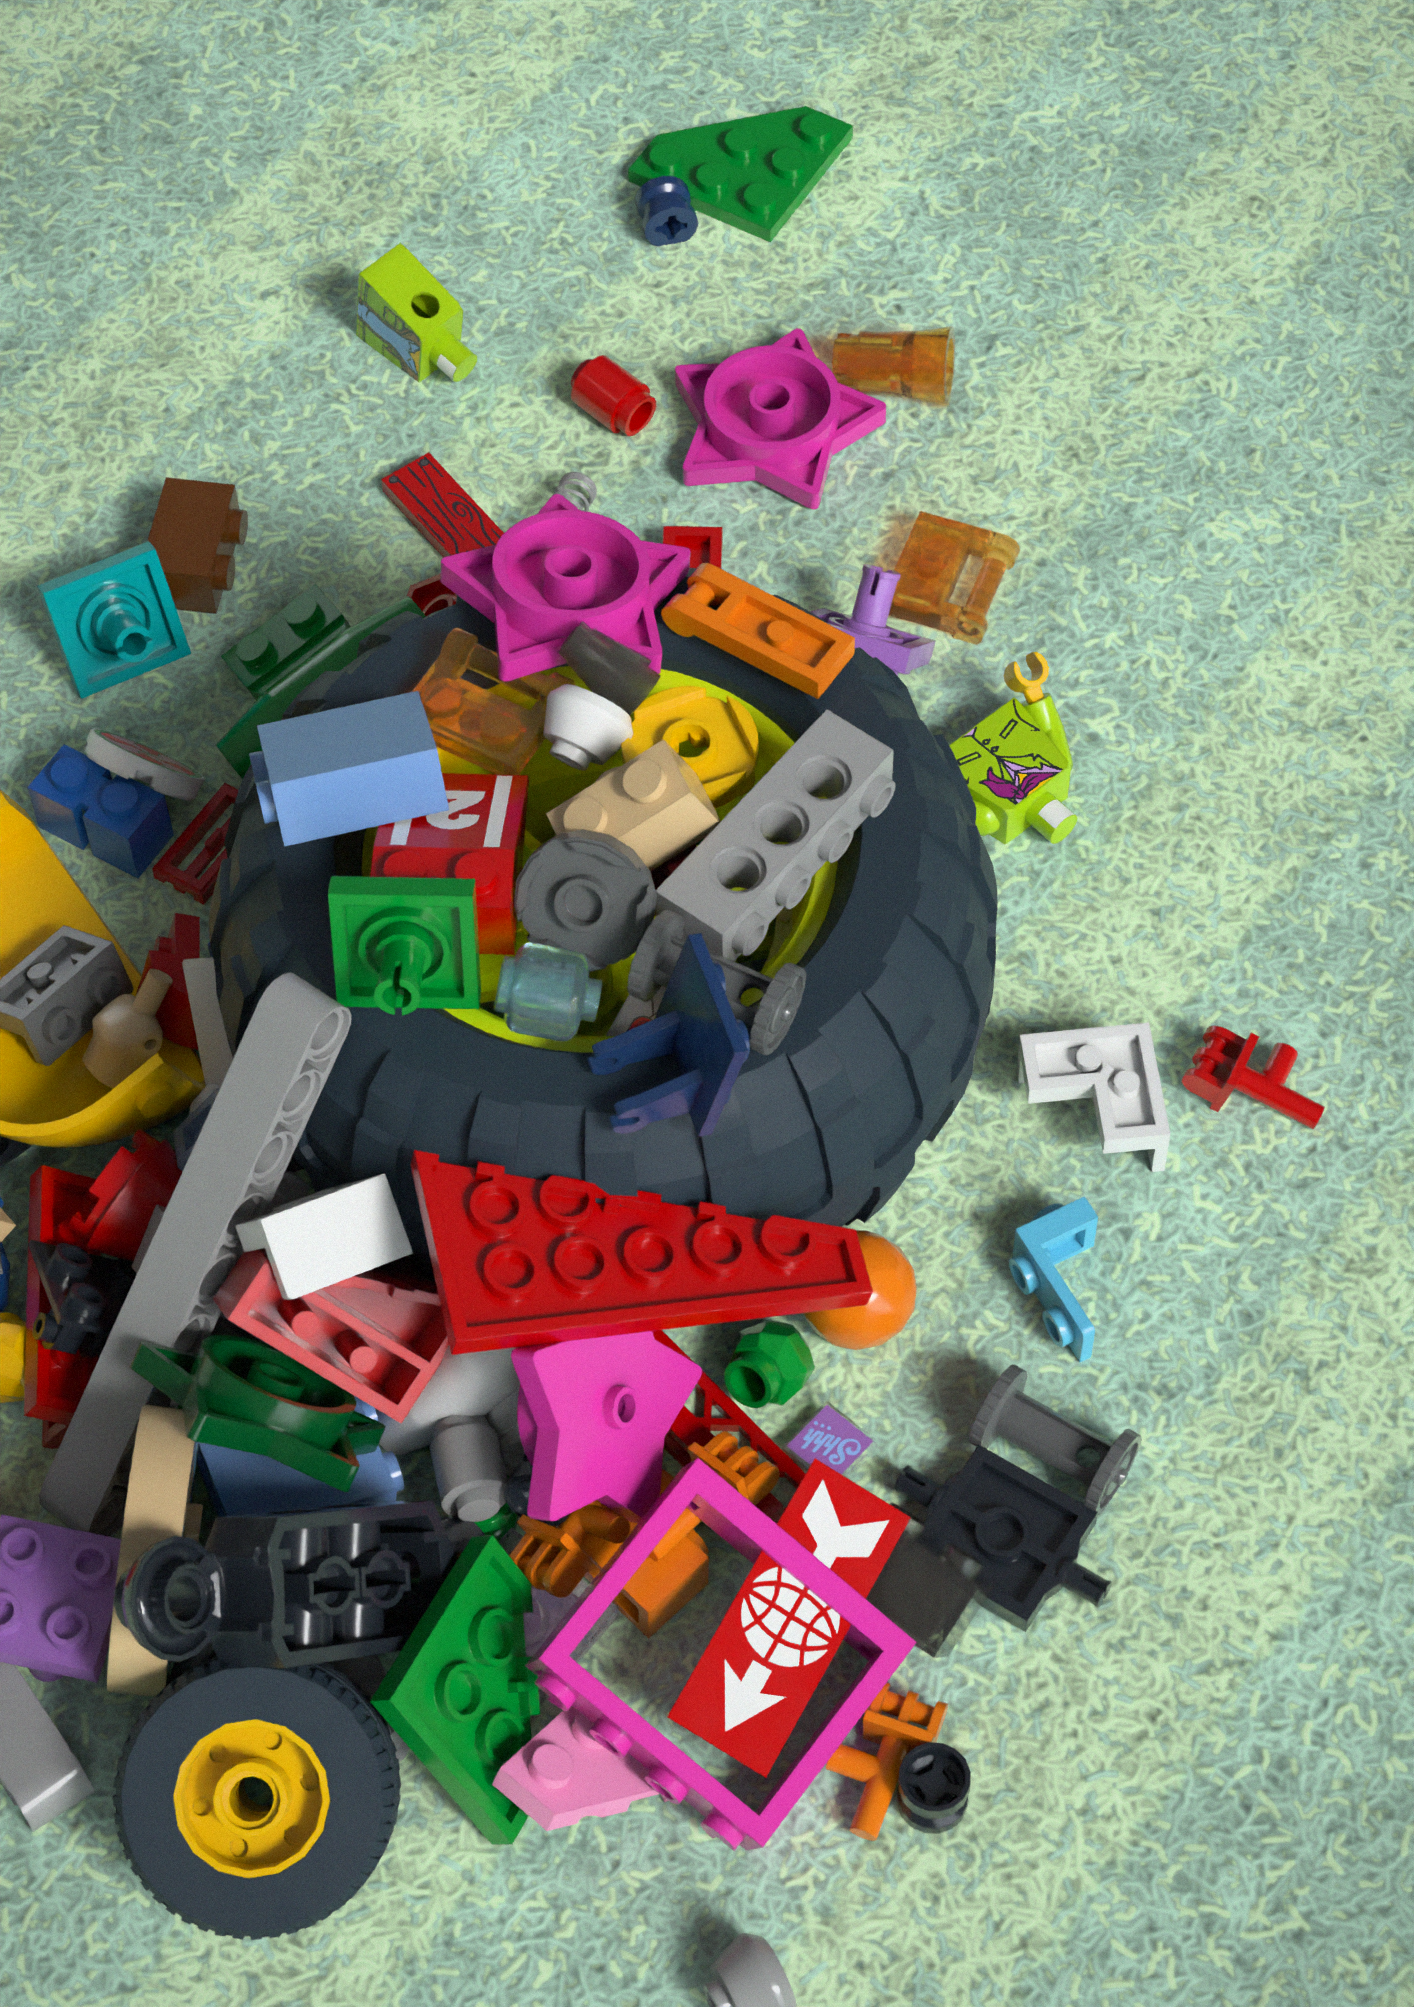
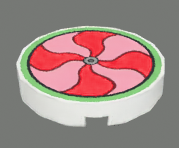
M93 728L86 739L84 751L89 759L126 779L131 777L149 783L150 786L155 787V791L190 801L196 798L205 777L188 765L127 737Z

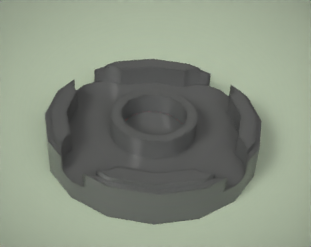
M584 829L557 834L535 849L516 880L514 907L518 921L522 919L524 928L529 933L527 938L532 945H543L545 947L544 956L556 958L558 965H560L561 957H566L563 967L587 972L605 969L607 965L617 963L622 959L625 960L634 954L646 930L655 919L657 894L650 870L634 849L610 834ZM551 947L559 948L560 951H553V950H550L549 948H551ZM564 949H568L567 954L562 953Z

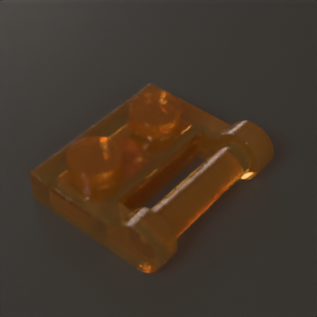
M920 511L894 569L901 576L899 581H897L889 616L949 632L954 639L978 645L982 642L987 630L988 621L985 617L1005 570L1013 568L1020 552L1018 543L1005 534ZM969 555L982 558L984 563L965 607L949 603Z
M456 627L446 637L439 657L412 692L419 691L436 747L494 774L519 775L546 739L544 736V726L549 693L564 684L575 686L576 684L574 680L556 672L551 673L549 676L536 672L504 682L499 678L497 652L479 645L476 635ZM468 668L537 701L528 710L460 677Z

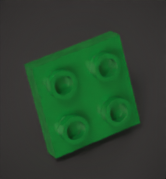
M331 876L328 902L336 996L339 1003L345 1007H379L381 1010L395 1015V1008H402V1015L409 1014L415 1011L416 1008L479 1009L481 977L475 879Z

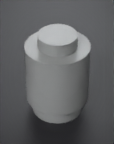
M483 1415L449 1416L435 1426L433 1431L434 1439L430 1444V1454L442 1509L447 1514L458 1516L463 1521L479 1522L493 1517L499 1511V1508L506 1503L504 1488L508 1477L498 1434L494 1428L488 1425V1421Z

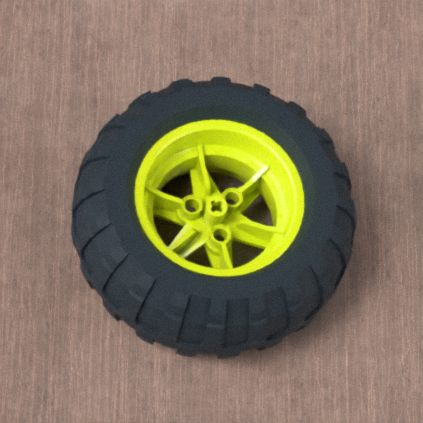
M689 568L685 578L654 611L662 646L661 673L657 675L575 660L504 682L500 680L498 673L494 622L457 595L455 605L434 612L424 618L415 613L405 611L388 620L359 642L357 658L340 671H325L314 682H311L303 689L285 710L281 720L419 691L437 747L442 773L528 775L529 788L522 869L535 849L556 835L546 813L594 784L598 777L607 770L622 766L621 749L603 765L590 762L586 771L573 768L549 753L553 743L544 736L547 697L551 691L564 684L584 688L611 701L630 715L631 722L634 721V711L642 701L660 691L673 687L696 686L706 688L707 697L718 698L727 703L726 695L735 699L750 713L758 732L759 757L755 769L753 787L826 710H829L893 749L892 781L896 785L892 799L884 811L874 818L868 816L854 831L851 843L845 853L834 863L826 861L812 876L810 886L802 900L792 909L784 907L769 923L767 933L758 948L748 956L741 954L734 961L736 963L767 959L759 973L770 978H774L776 973L786 963H793L805 969L806 984L796 1016L776 1050L766 1056L752 1050L750 1047L749 1057L739 1071L731 1090L730 1100L724 1105L712 1135L698 1137L689 1113L649 1123L642 1129L632 1133L620 1134L613 1131L609 1117L617 1115L614 1104L682 1076L673 1054L628 1064L621 1070L607 1075L592 1073L587 1062L589 1057L595 1056L592 1050L594 1044L615 1037L606 1036L630 994L627 988L628 976L636 952L623 961L620 960L617 963L607 965L605 969L587 972L563 967L560 972L555 973L559 965L557 963H548L546 961L547 957L544 955L540 961H533L536 959V949L534 959L529 956L527 948L532 946V943L527 938L529 933L524 928L523 922L518 921L515 955L479 954L481 977L480 1003L546 989V1003L541 1030L504 1020L481 1008H416L415 1011L406 1015H402V1008H395V1015L388 1014L379 1007H347L351 1013V1025L290 1159V1161L297 1163L298 1171L306 1170L312 1179L314 1193L385 1173L413 1252L407 1256L411 1258L418 1268L423 1270L427 1279L436 1282L410 1165L414 1150L439 1154L438 1162L476 1168L478 1162L505 1166L504 1174L546 1181L552 1175L584 1180L594 1183L609 1195L638 1196L637 1190L661 1194V1202L697 1208L699 1202L726 1206V1214L765 1221L772 1215L842 1227L843 1225H850L856 1219L865 1223L881 1210L915 1165V1152L924 1140L933 1142L965 1094L973 1073L976 1048L983 1032L986 1018L990 1012L993 996L998 906L994 867L975 824L976 806L955 755L942 734L932 735L925 723L920 720L907 686L893 670L877 657L872 658L860 647L855 648L853 657L820 698L816 699L696 635L691 637L678 635L665 624L661 612L674 595L684 594L689 589L687 584L688 578L696 570V568ZM775 594L773 595V596H775V597H777V598H779V599L785 601L786 603H788V604H790V605H792V606H794V607H796V608H798V609H800V610H802V611H804V612H806V613H808V614H810V615H812V616H814V617H816V618H818V619H820L821 621H823V622L826 623V621H824L823 619L819 618L818 616H816L815 614L811 613L810 611H808V610L802 608L801 606L797 605L796 603H794V602H792V601H789V600H787V599H784V598H782V597H780V596H777V595H775ZM719 603V604L716 605V606H708V607H710V608H712V609H714V610L717 611V609H718L722 604ZM683 741L679 743L678 755L696 757L708 748L706 746L695 748L690 741ZM250 765L240 784L224 841L227 859H223L220 865L209 914V938L214 960L216 994L232 1058L236 1054L264 991L282 974L289 972L296 974L337 1001L328 902L331 876L370 877L373 847L378 826L284 847L279 821L267 824L264 822L252 765ZM746 794L715 809L721 821ZM818 797L820 799H828V797ZM776 842V843H774V844L784 845V844H789V843H787V842ZM738 887V888H732V889H729V890H733V891H743V890H747V889H746V888H740V887ZM528 968L539 970L543 976H541L537 972L529 970ZM580 981H589L591 983L583 986L574 985V983ZM750 988L742 994L741 1003L747 1007H754L760 1003L763 992L756 988ZM743 1022L747 1028L750 1042L752 1025ZM596 1198V1203L604 1204V1199Z

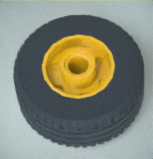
M214 1657L196 1665L173 1680L152 1699L137 1717L138 1720L133 1724L129 1737L121 1749L123 1753L122 1757L118 1759L116 1768L118 1771L114 1779L113 1788H116V1794L113 1795V1806L116 1809L114 1819L115 1825H119L120 1830L117 1832L120 1843H123V1852L126 1860L130 1859L133 1864L130 1868L136 1876L140 1877L142 1880L140 1883L145 1890L150 1889L154 1894L152 1898L159 1904L163 1903L167 1907L166 1910L173 1916L176 1913L182 1916L181 1921L190 1925L193 1923L198 1926V1929L205 1932L212 1930L215 1931V1935L224 1937L229 1935L232 1938L242 1940L245 1936H250L251 1940H256L263 1937L277 1938L282 1933L290 1935L298 1932L300 1929L314 1926L317 1921H323L334 1911L343 1907L365 1884L377 1867L392 1836L400 1804L401 1778L399 1776V1759H397L395 1754L397 1749L394 1741L391 1739L388 1725H385L382 1720L384 1717L372 1705L369 1695L365 1696L361 1691L362 1688L356 1682L353 1683L344 1672H338L333 1669V1665L323 1662L289 1668L239 1667L229 1662H220L218 1657ZM253 1776L261 1778L268 1783L273 1792V1805L264 1806L252 1801L245 1791V1778Z

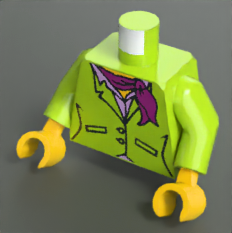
M1031 652L1026 655V663L1032 673L1031 681L1021 675L1020 668L1015 661L1008 664L1004 672L1006 685L1015 692L1023 693L1026 700L1021 704L1016 698H1012L949 745L975 803V824L980 835H991L1003 844L1009 843L1031 825L1047 840L1056 844L1069 835L1077 822V815L1062 803L1068 798L1070 773L1073 767L1065 729L1051 694L1043 693L1040 687L1048 676V663L1040 653Z

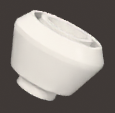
M564 684L551 691L547 697L544 736L553 743L549 753L573 768L586 771L590 762L598 765L605 764L621 749V743L628 738L631 739L634 734L631 717L626 711L589 690L575 685Z

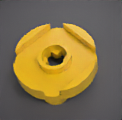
M696 686L673 687L648 697L634 711V721L632 722L634 734L631 739L628 738L621 743L622 765L663 739L677 754H679V743L683 741H690L695 748L706 746L708 749L701 752L699 756L680 757L697 774L714 809L739 796H743L753 787L755 769L759 757L757 728L746 708L740 702L727 695V703L718 698L707 697L706 688Z

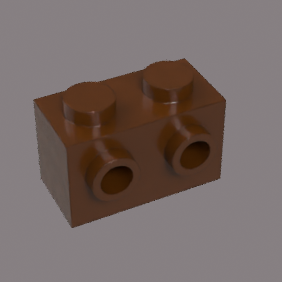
M169 477L165 479L147 541L156 549L177 610L217 614L223 591H231L235 579V558L233 553L236 545H243L245 543L248 530V514L246 510L239 508L234 484Z

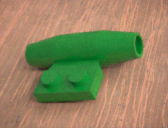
M315 583L301 595L291 600L283 609L261 626L243 637L240 642L221 656L231 671L256 700L216 744V747L242 780L251 765L249 753L262 751L257 729L258 725L281 721L285 710L303 689L311 682H314L325 671H340L357 658L359 642L388 620L405 611L420 615L422 618L426 617L409 596L350 626L344 615Z

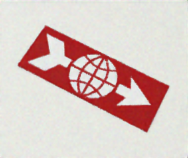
M814 1458L777 1525L866 1599L911 1517ZM761 1551L667 1718L766 1778L851 1624Z

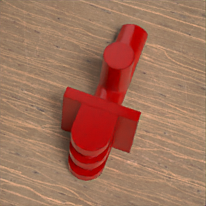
M1215 1025L1209 1026L1203 1035V1041L1206 1046L1197 1048L1192 1058L1195 1068L1187 1069L1182 1078V1084L1186 1089L1211 1102L1209 1109L1219 1112L1232 1091L1236 1089L1312 1130L1315 1128L1324 1112L1325 1106L1284 1086L1298 1057L1297 1051L1292 1046L1285 1043H1276L1260 1073L1246 1066L1259 1036L1251 1032L1247 1039L1226 1028Z

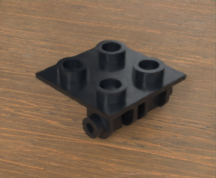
M30 1240L28 1246L52 1307L48 1314L41 1312L37 1315L33 1324L34 1339L42 1341L45 1349L75 1355L79 1349L82 1357L92 1359L97 1355L99 1359L137 1275L131 1267L133 1262L121 1258L114 1260L89 1254L83 1249L68 1243H60L56 1246Z

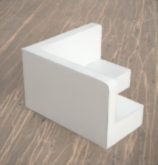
M1149 1022L1020 1035L1016 1073L1018 1083H1025L1028 1104L1093 1098L1103 1154L1147 1150L1151 1172L1165 1170L1170 1129Z
M385 1173L321 1190L275 1207L271 1213L235 1225L244 1252L265 1248L281 1295L286 1300L298 1298L413 1253Z

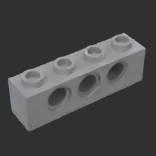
M826 710L656 890V916L660 915L663 910H670L682 915L685 921L683 940L686 941L689 934L701 933L708 951L731 961H735L741 954L748 956L753 953L763 941L769 923L784 907L787 909L795 907L806 894L812 876L826 861L834 863L845 853L851 843L854 831L868 816L877 817L887 807L896 786L895 782L892 781L893 749L831 711ZM818 797H828V799H820ZM776 842H787V843H789V844L779 845V844H774V843H776ZM740 887L746 888L747 890L733 891L729 889Z

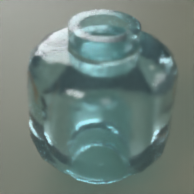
M525 943L517 950L515 957L504 955L496 991L494 1011L505 1013V1023L515 1033L557 1041H568L577 1033L581 1020L595 1021L601 995L602 980L589 978L588 958L579 951L537 943Z

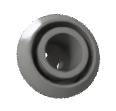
M748 1933L738 1935L710 1965L712 1981L703 1985V1991L710 2007H797L784 1969L773 1949L762 1936Z

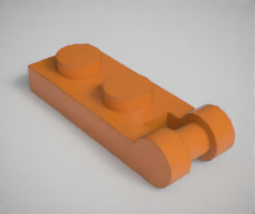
M702 563L688 578L687 584L689 589L684 594L674 595L661 612L665 624L678 635L684 637L696 635L816 699L820 698L855 653V637L709 563ZM719 603L722 604V605L717 609V611L714 610V609H712V608H710V607H708V606H716V605H718Z

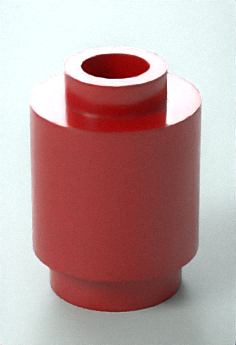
M600 355L594 359L583 361L572 375V402L612 432L619 433L622 431L627 436H634L647 426L656 410V399L650 395L649 387L608 356Z

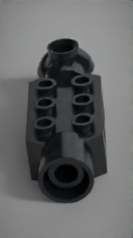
M369 1501L216 1517L205 1548L192 1538L172 1536L150 1545L133 1562L131 1567L120 1576L114 1593L115 1611L121 1624L130 1630L136 1642L155 1657L162 1660L177 1662L186 1660L197 1655L209 1641L220 1662H229L239 1667L289 1668L401 1651L470 1539L474 1536H485V1534L474 1522L463 1521L458 1516L440 1518L433 1501Z

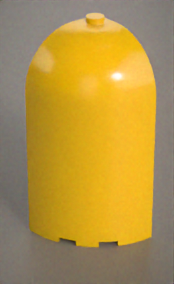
M0 790V979L65 925L113 942L134 987L132 995L136 996L142 974L27 811ZM0 1028V1136L29 1145L73 1148L117 1141L135 1135L138 1129L143 1131L149 1130L190 1108L193 1100L206 1087L201 1060L194 1049L181 1046L163 1037L162 1045L154 1056L115 1088H110L92 1075L82 1059L93 1037V1028L50 1066L36 1062L23 1036Z

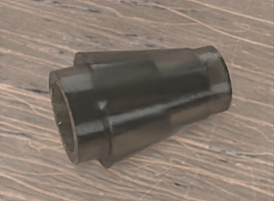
M583 620L574 628L557 650V653L567 660L566 663L591 692L616 704L629 715L643 702L660 679V675L649 667L652 661L650 658L595 628L592 629Z

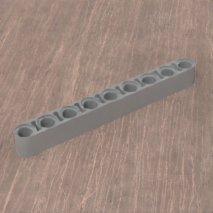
M289 972L275 979L264 991L44 1480L39 1494V1504L71 1529L112 1537L123 1526L133 1451L142 1406L151 1405L178 1408L179 1404L130 1368L141 1341H146L197 1354L202 1341L211 1335L221 1313V1310L212 1299L244 1252L235 1225L266 1214L351 1025L349 1009L296 974Z

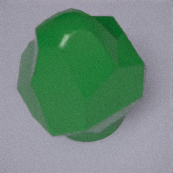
M765 1321L740 1332L733 1346L730 1361L724 1373V1380L729 1393L744 1406L761 1408L767 1403L782 1406L804 1387L815 1366L807 1342L794 1325L779 1321Z

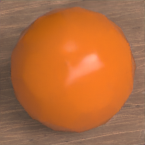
M856 1230L873 1289V1294L866 1306L802 1314L813 1332L832 1345L845 1349L861 1350L883 1345L903 1330L915 1309L917 1285L914 1269L899 1246L880 1234Z

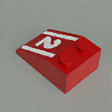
M442 773L449 810L378 826L373 847L370 877L475 879L479 954L515 955L518 917L514 907L516 880L522 871L529 788L528 775Z

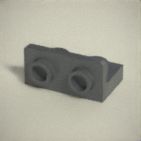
M63 925L0 979V1028L23 1036L37 1063L50 1066L93 1028V1018L107 1004L118 996L133 993L134 987L113 942Z

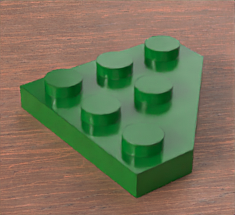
M802 106L659 134L654 137L628 169V179L630 183L641 187L649 180L660 176L680 178L688 186L691 198L690 204L695 211L771 242L852 140L853 125L808 106Z
M493 1535L474 1536L470 1539L370 1702L492 1845H512L529 1815L492 1784L500 1767L532 1739L530 1716L540 1715L538 1686L534 1684L538 1676L525 1666L532 1656H526L523 1613H533L532 1586Z

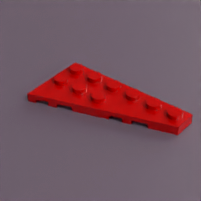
M417 1150L413 1152L410 1165L451 1355L866 1306L873 1294L861 1245L855 1229L772 1215L767 1221L726 1214V1206L699 1202L697 1208L661 1202V1194L637 1190L638 1196L609 1195L594 1183L584 1180L552 1175L546 1181L504 1174L505 1166L478 1162L476 1168L438 1162L439 1154ZM596 1198L604 1199V1204L596 1203Z

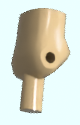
M150 969L136 997L132 994L118 996L93 1018V1037L82 1059L92 1075L106 1086L115 1088L159 1051L162 1045L163 1031L155 1015L173 981L166 973L157 969Z

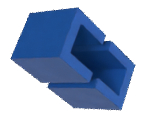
M65 744L27 787L39 828L82 850L90 843L93 856L136 878L142 875L174 836L165 795L130 777L126 779L117 774L112 780L110 770Z

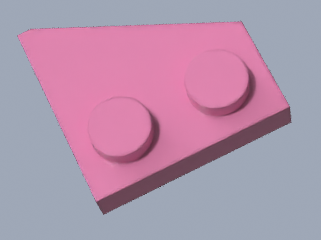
M573 1706L568 1711L563 1710L501 1766L492 1784L546 1831L577 1824L581 1818L586 1816L606 1817L626 1812L632 1801L659 1795L645 1780L649 1770L628 1752L623 1758H620L599 1744L589 1732L594 1723ZM661 1796L664 1802L668 1801L663 1796Z

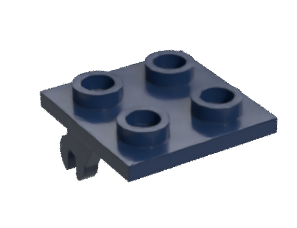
M701 933L689 934L687 936L654 1020L613 1038L602 1040L592 1046L595 1056L589 1057L587 1062L591 1072L596 1075L611 1074L621 1070L628 1064L669 1054L674 1055L682 1075L614 1104L617 1115L610 1116L609 1120L613 1131L616 1133H632L642 1129L649 1123L689 1113L698 1137L712 1135L724 1105L730 1100L731 1090L739 1071L749 1057L750 1042L747 1028L742 1020L736 1019L726 996L724 971L718 961H712Z

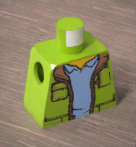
M402 243L396 245L359 273L357 337L419 383L438 368L454 382H459L468 376L477 363V356L461 342L463 309L460 303Z

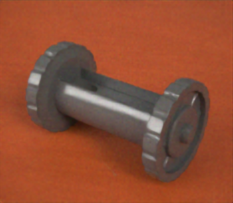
M663 910L646 930L633 958L628 976L627 988L630 996L647 1002L659 992L662 986L667 988L685 940H683L685 921L682 915L670 910ZM709 951L712 961H718L724 971L726 996L735 1018L752 1025L750 1034L751 1049L766 1056L770 1055L780 1045L796 1016L806 984L805 969L793 963H786L780 968L774 978H770ZM750 988H756L763 992L760 1003L754 1007L744 1006L740 1000L744 991Z
M1015 1364L1010 1365L1001 1374L985 1398L969 1436L970 1444L976 1447L978 1445L983 1446L987 1449L998 1436L1004 1438L1088 1486L1084 1505L1095 1512L1097 1511L1098 1515H1100L1120 1485L1125 1482L1139 1451L1142 1436L1131 1429H1126L1113 1443L1024 1394L1027 1371ZM1084 1449L1095 1450L1100 1456L1099 1462L1093 1467L1081 1466L1076 1459L1078 1453Z

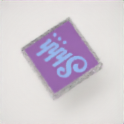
M826 1401L782 1445V1450L805 1473L814 1458L846 1478L851 1479L878 1451V1440L829 1401Z

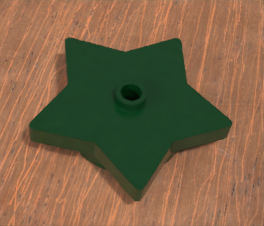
M230 1335L209 1336L202 1341L197 1354L141 1341L130 1365L133 1371L183 1407L186 1436L188 1439L199 1443L267 1456L343 1492H349L360 1467L356 1456L375 1452L386 1428L383 1423L354 1411L356 1399L351 1393L273 1346L247 1338Z

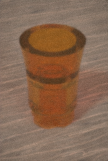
M953 326L917 331H859L858 335L838 333L833 347L832 373L838 383L866 395L913 399L949 407L955 371Z

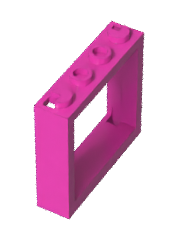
M697 1458L681 1468L525 1666L538 1676L534 1684L549 1695L547 1697L548 1701L564 1711H568L573 1706L594 1723L589 1732L605 1749L620 1758H623L628 1752L649 1770L645 1780L656 1792L676 1805H679L684 1799L701 1813L705 1819L701 1822L700 1826L711 1838H719L733 1851L739 1845L747 1851L764 1847L917 1642ZM685 1508L689 1509L751 1563L754 1564L761 1551L764 1552L844 1618L851 1626L843 1640L868 1660V1663L755 1812L569 1656Z

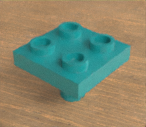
M149 541L37 585L72 684L81 699L192 654L156 549Z

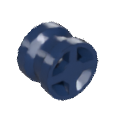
M674 176L653 178L644 183L636 193L635 204L639 216L643 219V231L646 239L652 245L659 247L686 242L696 233L698 227L695 209L690 204L691 198L688 186L682 179Z

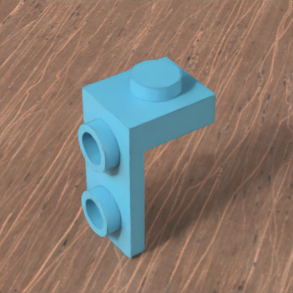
M1085 1196L1065 1206L1062 1203L1047 1206L1038 1212L1031 1222L1015 1229L1013 1255L1009 1259V1268L1019 1289L1025 1295L1034 1292L1045 1309L1042 1313L1043 1321L1053 1342L1060 1348L1068 1345L1079 1363L1092 1356L1095 1329L1054 1265L1094 1246L1098 1216Z

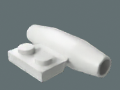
M448 1345L442 1363L402 1424L381 1411H376L379 1422L386 1426L379 1444L385 1450L392 1451L396 1455H406L429 1446L434 1439L433 1431L435 1426L449 1416L483 1415L487 1419L488 1425L494 1428L498 1434L506 1473L510 1477L514 1468L523 1462L522 1457L524 1454L517 1418L520 1381L511 1360V1353L515 1348L451 1355L450 1346Z

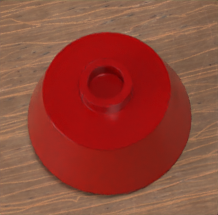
M138 1129L132 1138L131 1146L136 1149L134 1154L122 1146L88 1192L91 1193L89 1201L92 1204L88 1209L91 1211L88 1218L78 1211L69 1223L71 1230L88 1241L87 1249L131 1262L135 1259L155 1206L159 1205L167 1208L183 1172L177 1167L176 1152L169 1141L164 1139L162 1142H159L142 1129Z

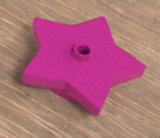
M799 328L792 330L772 345L758 346L740 351L719 364L677 365L675 367L676 387L698 424L683 463V484L686 486L756 480L814 510L820 505L832 456L886 422V403L838 383L832 371L815 356L804 332Z
M554 494L536 515L525 518L509 528L496 545L442 558L441 582L494 622L498 673L500 680L504 682L575 660L657 675L661 673L662 646L654 611L688 574L691 551L686 547L641 541L630 529L618 521L600 514L581 511L564 496Z
M652 1331L524 1346L512 1350L511 1360L520 1381L517 1404L519 1434L525 1454L533 1466L527 1508L529 1518L556 1521L598 1500L617 1514L626 1517L629 1522L638 1523L660 1496L664 1437L702 1375V1368L655 1340Z

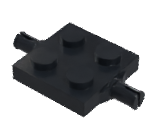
M979 1445L962 1470L947 1479L942 1485L916 1471L910 1465L903 1469V1474L900 1473L894 1485V1491L905 1495L928 1509L925 1525L918 1535L926 1540V1574L930 1577L932 1574L933 1545L943 1552L944 1585L949 1587L950 1557L992 1586L980 1606L1025 1632L1046 1600L1058 1593L1062 1587L1090 1602L1096 1608H1099L1103 1603V1598L1105 1599L1110 1591L1112 1581L1104 1579L1077 1563L1079 1549L1096 1525L1097 1511H1093L1078 1500ZM915 1539L909 1547V1564L913 1567Z

